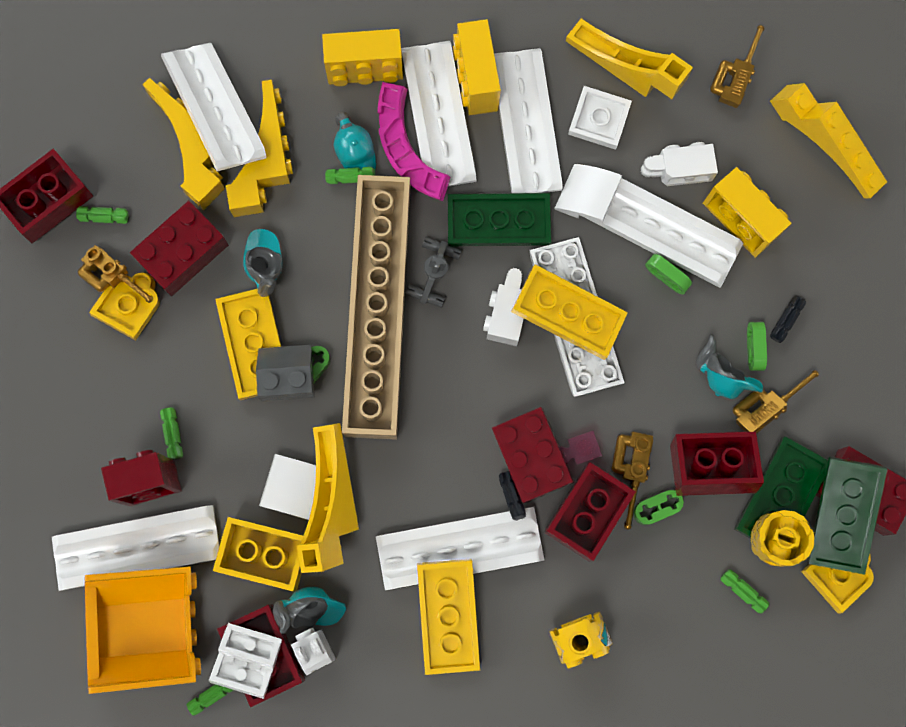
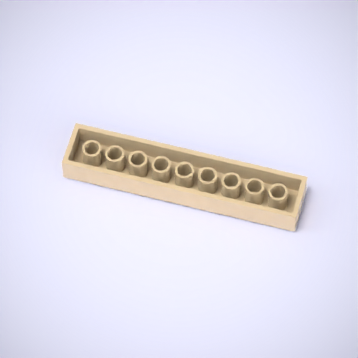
M358 175L342 434L344 437L397 440L410 177Z

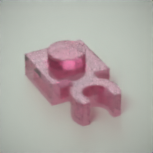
M594 431L568 439L570 444L568 448L559 446L565 454L567 464L572 458H575L578 465L602 456Z

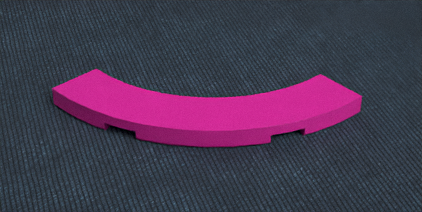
M382 82L378 101L379 135L388 160L401 177H410V185L416 190L431 198L443 201L451 177L427 166L415 153L407 137L404 122V106L408 89L404 86Z

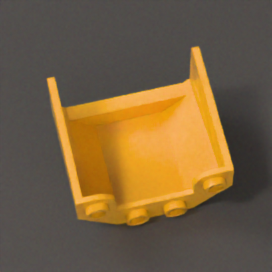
M191 567L85 575L89 694L196 682V675H201L200 658H195L192 652V646H197L196 629H191V618H195V602L190 601L191 590L197 588L196 572L191 573Z

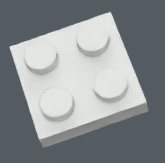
M584 86L568 135L616 150L632 101Z

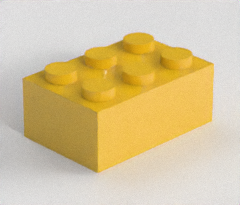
M488 19L458 23L457 34H453L454 46L452 48L454 61H457L458 65L457 78L458 83L462 87L461 99L463 107H467L468 115L496 112L499 107L501 89Z
M399 29L322 34L324 65L329 85L345 86L348 83L367 85L373 81L393 83L403 79Z
M737 167L713 187L703 202L704 206L731 234L743 242V246L755 258L792 224L788 220L787 214L782 209H777L767 193L759 190L752 183L750 176L746 172L740 171Z
M228 517L213 571L289 591H297L302 574L297 545L301 544L303 536Z

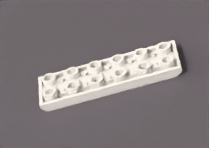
M444 41L401 48L421 160L430 168L449 175L451 178L448 186L476 182V172L451 42Z
M212 43L162 53L161 57L216 171L265 159V148Z
M540 48L517 52L495 53L494 57L501 89L499 113L511 194L562 191V177L542 51Z
M623 178L603 223L588 219L636 245L662 256L667 261L721 288L743 245L739 238Z
M579 237L529 251L533 266L536 264L597 296ZM554 334L573 397L624 384L613 346L608 357L603 360Z
M213 505L52 537L59 591L85 586V575L178 568L216 560L220 546Z
M534 507L525 508L526 517L518 521L512 519L509 511L376 536L385 590L417 585V563L472 559L473 574L544 561Z

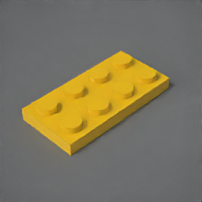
M536 264L532 267L511 310L512 313L603 360L608 357L628 313Z
M258 289L215 299L240 401L257 396L256 365L258 348L282 347L270 296L261 297L257 293Z
M472 559L417 563L425 675L480 670Z

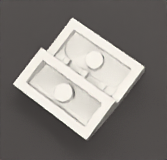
M574 164L555 206V210L576 218L583 216L602 224L622 180V175L597 167Z
M275 454L259 506L309 520L315 491L316 465Z
M228 623L218 649L219 654L209 682L264 699L282 639Z

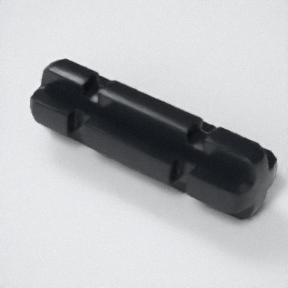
M797 295L791 299L788 307L777 322V327L771 332V339L778 343L785 340L788 335L787 332L791 330L800 315V311L806 305L805 299Z
M510 471L502 472L499 474V482L503 488L511 517L515 521L524 519L526 511Z

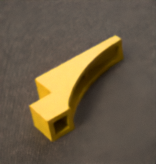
M582 18L566 37V42L644 97H647L655 87L670 99H673L687 81L693 69L691 65L673 53L670 55L634 47L609 36Z
M149 78L142 85L147 94L161 107L170 119L179 140L184 169V182L180 186L191 200L205 210L225 189L221 182L223 177L212 168L214 165L183 101L180 98L173 99L169 95L171 92L163 83L159 82L156 84Z
M272 80L262 81L263 110L258 136L265 148L266 158L245 164L231 184L226 185L229 210L233 217L263 213V204L267 203L264 188L290 184L289 175L293 174L291 159H286L285 151L289 150L287 135L282 136L281 127H286L283 111H278L277 105L282 103L279 88H274Z
M805 83L786 85L770 100L782 121H787L823 149L845 172L863 198H872L887 183V180L837 102L817 103Z
M340 423L313 427L316 452V481L310 518L301 544L297 545L301 573L323 572L344 564L339 536L359 530Z

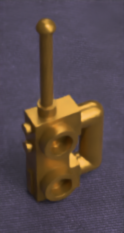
M763 25L757 27V33L748 56L744 61L735 59L734 63L723 60L720 63L710 88L713 94L720 96L719 102L734 108H738L741 104L747 84H750L752 80L750 76L754 75L755 72L751 59L762 31H764ZM727 72H729V75H732L730 87L722 86Z
M95 245L90 248L81 259L84 264L79 268L78 275L98 292H103L109 285L115 288L120 282H125L145 298L146 302L150 303L153 301L152 295H148L128 279L127 267L124 264L121 266L119 260L112 259L100 247ZM101 270L103 272L102 278L96 277L92 271Z
M816 370L812 371V374L781 397L773 391L767 393L764 389L763 392L753 391L733 408L734 415L738 417L736 419L737 424L745 432L756 431V434L759 433L771 421L777 420L781 413L787 411L786 402H788V399L815 377H818L819 372ZM760 400L762 405L751 414L748 409Z
M631 432L630 436L621 434L617 437L612 463V471L623 474L622 479L632 481V489L636 491L629 503L626 525H624V528L627 530L632 528L631 522L637 489L640 483H645L648 480L646 473L650 469L648 462L653 444V436L637 432ZM626 446L633 448L631 464H623Z

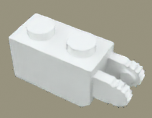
M696 142L687 147H680L679 145L667 146L662 149L660 155L647 157L640 172L645 177H661L662 183L666 186L711 182L718 173L713 144Z
M517 268L508 271L505 285L499 284L498 292L492 291L489 306L494 307L492 316H486L483 331L488 332V340L513 346L518 344L524 319L511 312L521 292L522 273Z
M314 628L308 629L296 635L297 642L291 644L306 676L336 660L322 630L315 632Z

